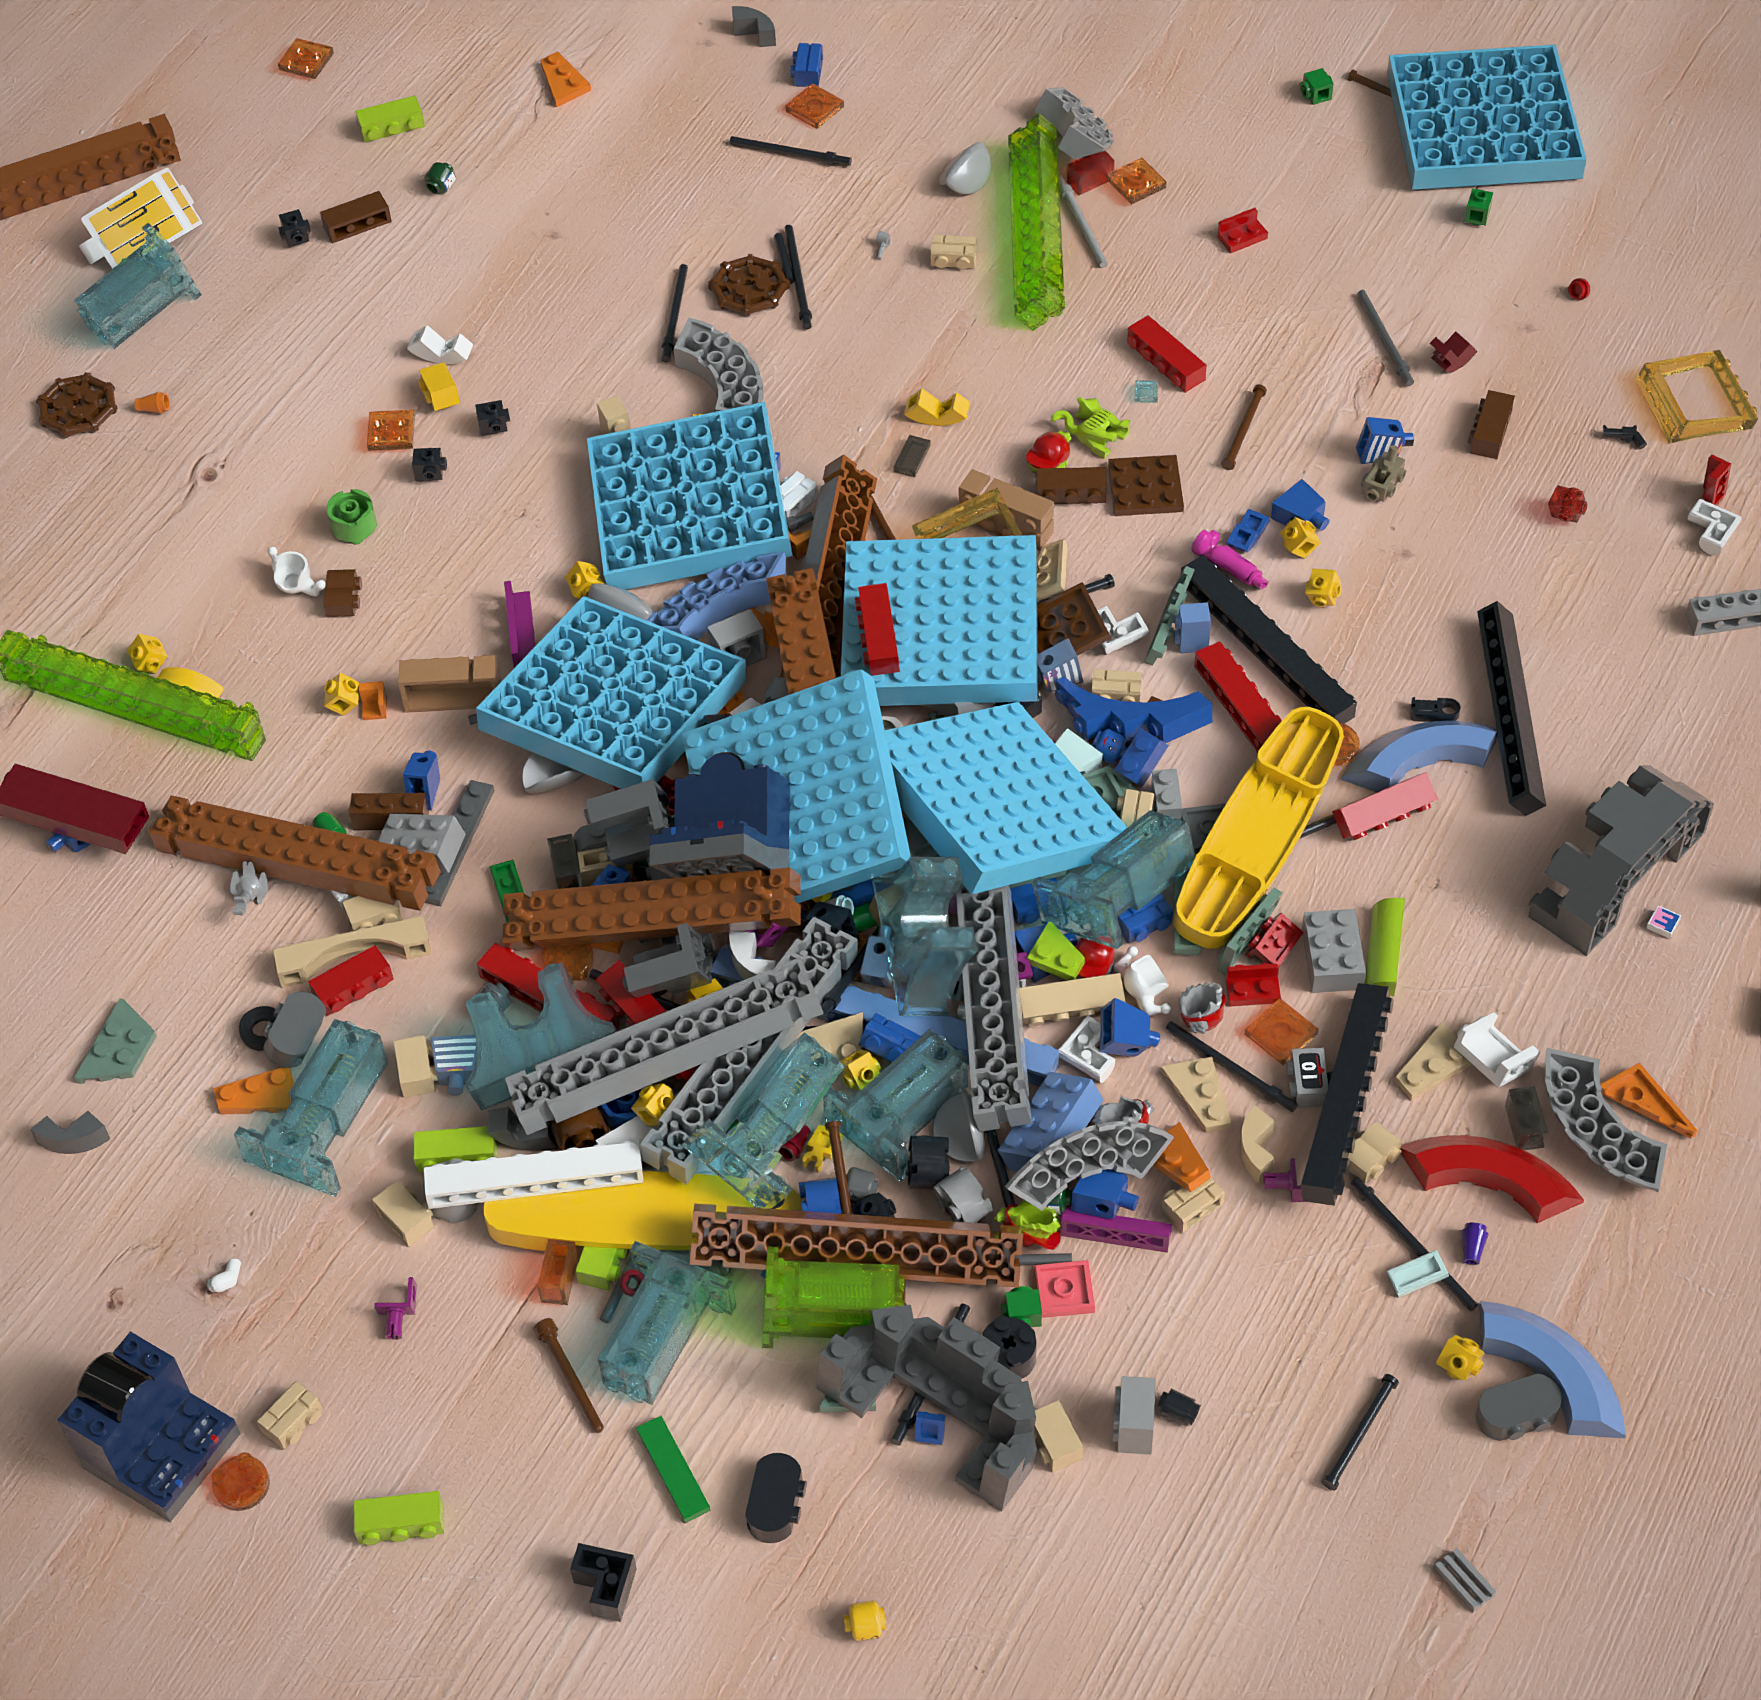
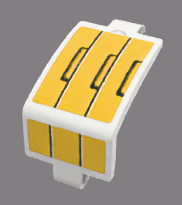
M165 168L83 216L81 220L92 238L80 244L79 248L90 265L105 256L116 273L122 258L140 261L202 224V221L192 206L195 202L183 184L179 186L169 168Z

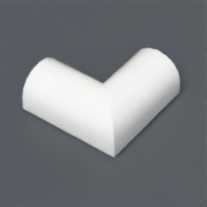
M1702 499L1696 502L1688 516V521L1706 528L1700 538L1699 545L1704 552L1710 555H1718L1742 520L1741 516Z
M1107 606L1097 610L1111 636V639L1101 644L1107 654L1149 635V630L1138 612L1116 622Z
M1087 1016L1058 1049L1059 1057L1100 1083H1103L1111 1074L1115 1065V1059L1096 1048L1100 1044L1101 1023Z

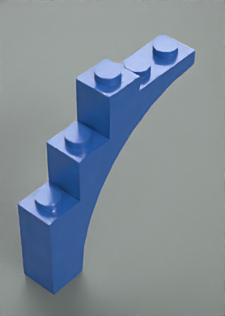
M1066 677L1056 680L1057 690L1055 691L1057 701L1069 710L1070 714L1074 717L1072 723L1075 731L1081 733L1087 740L1096 737L1099 731L1103 732L1105 729H1111L1125 736L1127 741L1135 738L1140 728L1164 743H1168L1213 723L1212 703L1199 691L1165 701L1125 702L1089 693L1073 684Z

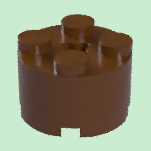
M597 1107L558 1123L554 1118L551 1124V1133L559 1151L573 1147H593L596 1145L597 1139L609 1133L602 1114Z

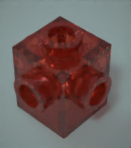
M1559 485L1556 486L1548 502L1551 517L1558 518L1564 522L1571 521L1578 523L1581 515L1585 514L1588 505L1583 491L1574 487L1567 488Z

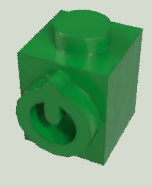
M1323 68L1304 73L1303 81L1299 83L1304 99H1309L1312 105L1332 100L1334 83L1331 76L1327 75Z
M1472 188L1464 222L1486 226L1494 192Z
M1019 1286V1288L1015 1287L1010 1292H1006V1303H1001L1002 1316L1020 1319L1030 1327L1042 1326L1039 1290H1033L1028 1286Z

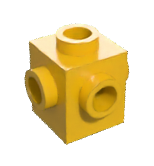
M1295 517L1279 532L1284 540V547L1291 553L1304 559L1321 544L1315 534L1316 528L1308 520L1303 521Z
M577 561L565 575L571 593L579 599L583 596L588 598V592L592 584H604L596 565Z
M1312 568L1310 580L1305 584V594L1310 602L1317 607L1335 606L1336 598H1339L1341 594V580L1335 570Z
M139 633L126 650L134 667L141 672L157 673L168 657L158 637Z
M342 673L329 679L324 686V707L343 716L358 705L360 682Z
M859 1049L838 1062L844 1073L842 1079L849 1089L865 1093L874 1089L876 1083L883 1079L879 1072L881 1070L880 1064L868 1051Z
M649 1085L640 1091V1097L631 1109L646 1126H659L658 1120L676 1097L673 1090L667 1085Z
M1455 1335L1447 1341L1436 1364L1446 1369L1450 1377L1466 1381L1471 1376L1476 1377L1484 1365L1481 1359L1485 1352L1479 1349V1345L1473 1340L1463 1339Z

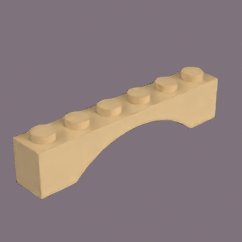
M410 917L406 920L388 922L370 928H360L348 933L334 934L330 937L311 939L307 942L284 945L273 949L281 986L283 988L308 982L325 966L341 958L359 954L374 945L377 946L381 953L396 955L404 959L430 955L432 952L424 917Z

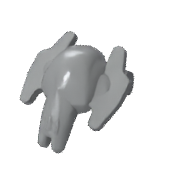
M251 861L249 863L243 862L242 877L238 876V871H234L232 875L230 893L235 895L234 901L236 903V908L232 909L233 915L244 916L249 901L257 897V903L261 904L264 895L268 893L266 873L263 871L260 878L257 877Z

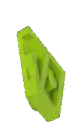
M1052 922L1047 923L1027 957L1030 965L1068 981L1075 980L1085 964V957Z

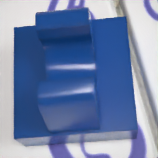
M918 1411L915 1441L942 1445L946 1415Z

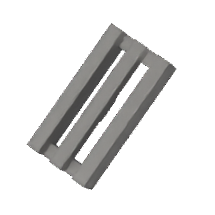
M1457 1548L1452 1551V1554L1445 1556L1441 1562H1437L1434 1566L1435 1571L1472 1612L1476 1611L1496 1594L1495 1589ZM1456 1562L1465 1570V1572L1474 1580V1582L1483 1590V1592L1474 1584V1582L1465 1574V1572L1456 1564ZM1446 1566H1449L1454 1571V1573L1460 1578L1463 1584L1472 1591V1593L1478 1598L1477 1601H1475L1472 1598V1596L1445 1568Z

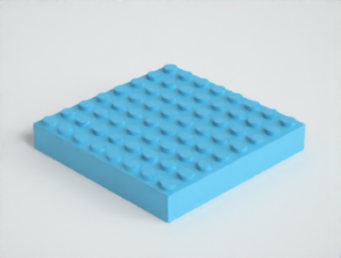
M1556 44L1389 55L1387 78L1412 190L1583 179L1587 159Z
M765 402L587 438L603 573L608 585L627 590L706 574L721 567L723 570H726L729 566L736 564L740 560H743L744 563L757 560L756 556L784 552L786 557L793 556L770 420Z
M1036 535L846 541L841 676L860 669L871 676L870 666L865 667L863 652H867V648H862L860 634L864 633V629L859 630L857 615H862L861 611H856L855 597H859L858 587L887 583L900 672L872 676L875 682L879 706L954 704L957 702L1038 701Z
M583 596L476 708L478 730L620 789L651 779L657 783L685 751L682 733L698 728L704 715L718 714L746 682V660Z
M862 669L682 733L690 774L701 775L702 767L708 759L720 753H727L739 760L742 770L753 769L755 765L759 764L768 765L769 768L790 780L789 867L801 875V895L795 896V902L800 903L912 865L874 678Z
M1019 702L885 730L901 809L971 894L1122 856L1133 836V833L1124 822L1120 820L1110 806L1101 798Z

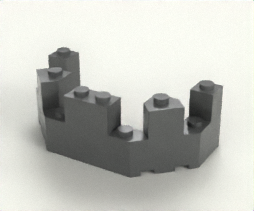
M1639 765L1637 770L1627 780L1629 786L1618 781L1612 788L1607 787L1597 803L1593 802L1587 808L1585 827L1600 836L1591 856L1570 842H1563L1561 847L1553 854L1551 863L1545 873L1570 889L1567 895L1561 897L1546 887L1541 894L1536 893L1529 902V906H1531L1529 918L1585 956L1617 925L1625 895L1670 849L1668 858L1677 863L1706 832L1714 803L1684 783L1675 782L1650 765Z
M653 779L585 800L587 809H584V814L588 824H592L597 830L607 828V846L604 848L609 861L611 860L619 867L647 858L648 867H646V874L649 881L673 878L650 866V835L659 834V831L663 828L674 827L675 816L670 815L667 808L670 805L667 793ZM687 923L678 925L679 934L674 937H663L662 947L633 955L635 964L624 968L625 976L622 977L625 990L637 998L664 989L668 990L671 994H677L712 983V976L708 973V971L713 969L712 955H709V953L714 951L711 933L699 934ZM652 938V939H640V940H638V941H640L641 943H644V942H647V941H650V940H654V939H657V938Z
M911 1305L875 1309L871 1311L870 1325L851 1327L843 1338L835 1334L819 1354L816 1388L860 1418L864 1417L894 1377L984 1436L955 1476V1481L1001 1512L1033 1469L1037 1453L1033 1434L1036 1414L1029 1382H1022L1020 1376L998 1363L1000 1352L998 1345L955 1317L944 1328L929 1317L914 1319Z

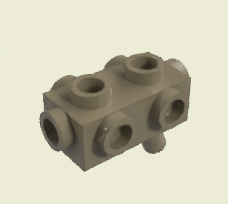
M1390 445L1388 452L1384 451L1379 459L1376 458L1374 460L1371 472L1369 474L1366 473L1362 479L1363 494L1371 501L1380 500L1384 502L1387 497L1392 498L1396 490V482L1401 483L1405 478V459L1397 456L1399 448L1395 445Z

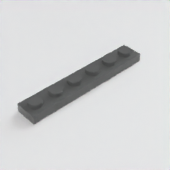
M470 780L454 814L466 835L450 872L440 873L434 886L426 887L428 897L425 903L442 906L495 791L493 785Z

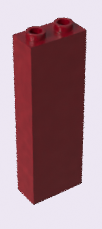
M16 763L6 773L0 785L1 817L123 854H127L150 817L145 803Z

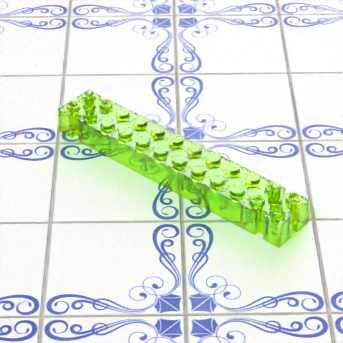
M1040 113L1026 122L1027 126L1024 128L1019 127L1008 135V148L1012 150L1009 153L1013 286L1014 299L1018 301L1014 305L1015 318L1032 331L1044 325L1048 320V316H1060L1065 309L1057 143H1055L1057 133L1056 126Z
M7 630L0 639V663L2 664L0 671L6 681L18 685L25 683L30 689L225 753L232 751L235 753V756L249 761L254 760L266 741L263 728L260 725L261 721L258 711L254 709V705L250 702H246L238 708L231 700H223L206 692L195 691L188 686H180L166 679H158L145 672L140 673L123 665L118 666L109 663L105 659H97L83 652L69 650L62 645L57 646L47 643V638L44 635H39L37 639L31 638L29 640L22 632Z

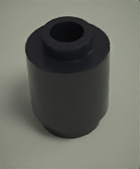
M1171 1388L1169 1393L1165 1391L1162 1393L1157 1407L1161 1408V1415L1182 1425L1187 1423L1192 1426L1201 1405L1195 1403V1399Z

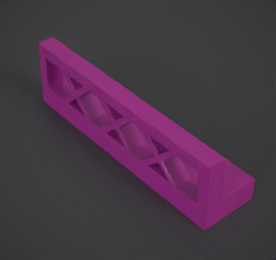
M505 581L510 647L515 668L536 646L530 591L513 593L511 581Z
M1066 1208L1065 1212L1062 1213L1061 1236L1168 1253L1172 1224L1117 1215L1113 1219H1106L1071 1211V1208Z

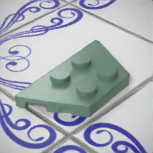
M1109 766L1082 775L1114 813L1119 812L1117 811L1119 796H1124L1125 789L1139 791L1132 786L1130 780L1121 777L1117 771Z
M120 998L78 1069L74 1076L76 1083L84 1084L85 1080L99 1078L100 1082L109 1081L114 1078H133L157 1035L124 999Z

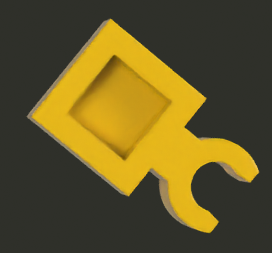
M820 1124L807 1143V1150L809 1152L805 1153L802 1158L803 1167H806L810 1161H816L817 1163L814 1167L817 1173L823 1167L824 1157L829 1160L832 1159L829 1132L825 1130V1126ZM840 1133V1139L842 1142L843 1134Z

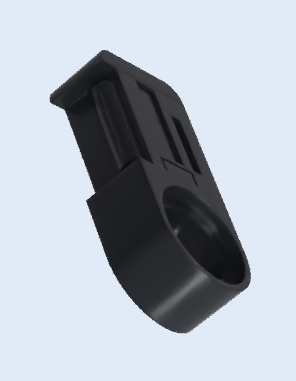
M1413 697L1410 706L1411 720L1418 722L1456 721L1459 718L1461 706L1457 700L1452 698L1415 700V697ZM1445 707H1451L1456 712L1453 714H1447L1442 709Z

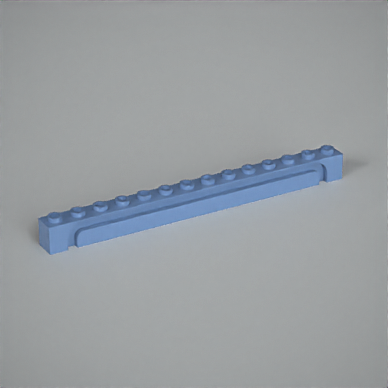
M721 947L710 974L712 979L716 978L722 988H726L744 979L734 967L731 949ZM755 956V959H762V960H764V959L761 958V957ZM849 985L841 996V1002L836 1009L830 1011L825 1019L832 1022L863 1012L864 1032L869 1021L877 1013L887 1020H891L922 1036L917 1049L969 1065L966 1022L958 1020L951 1015L935 1013L925 1007L912 1006L905 1001L889 999L879 993H870L860 990L856 986ZM1024 1038L1029 1083L1041 1086L1050 1071L1056 1072L1059 1065V1050L1054 1049L1050 1045L1030 1042Z

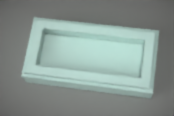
M1437 1250L1387 1271V1275L1398 1298L1449 1277L1448 1271Z

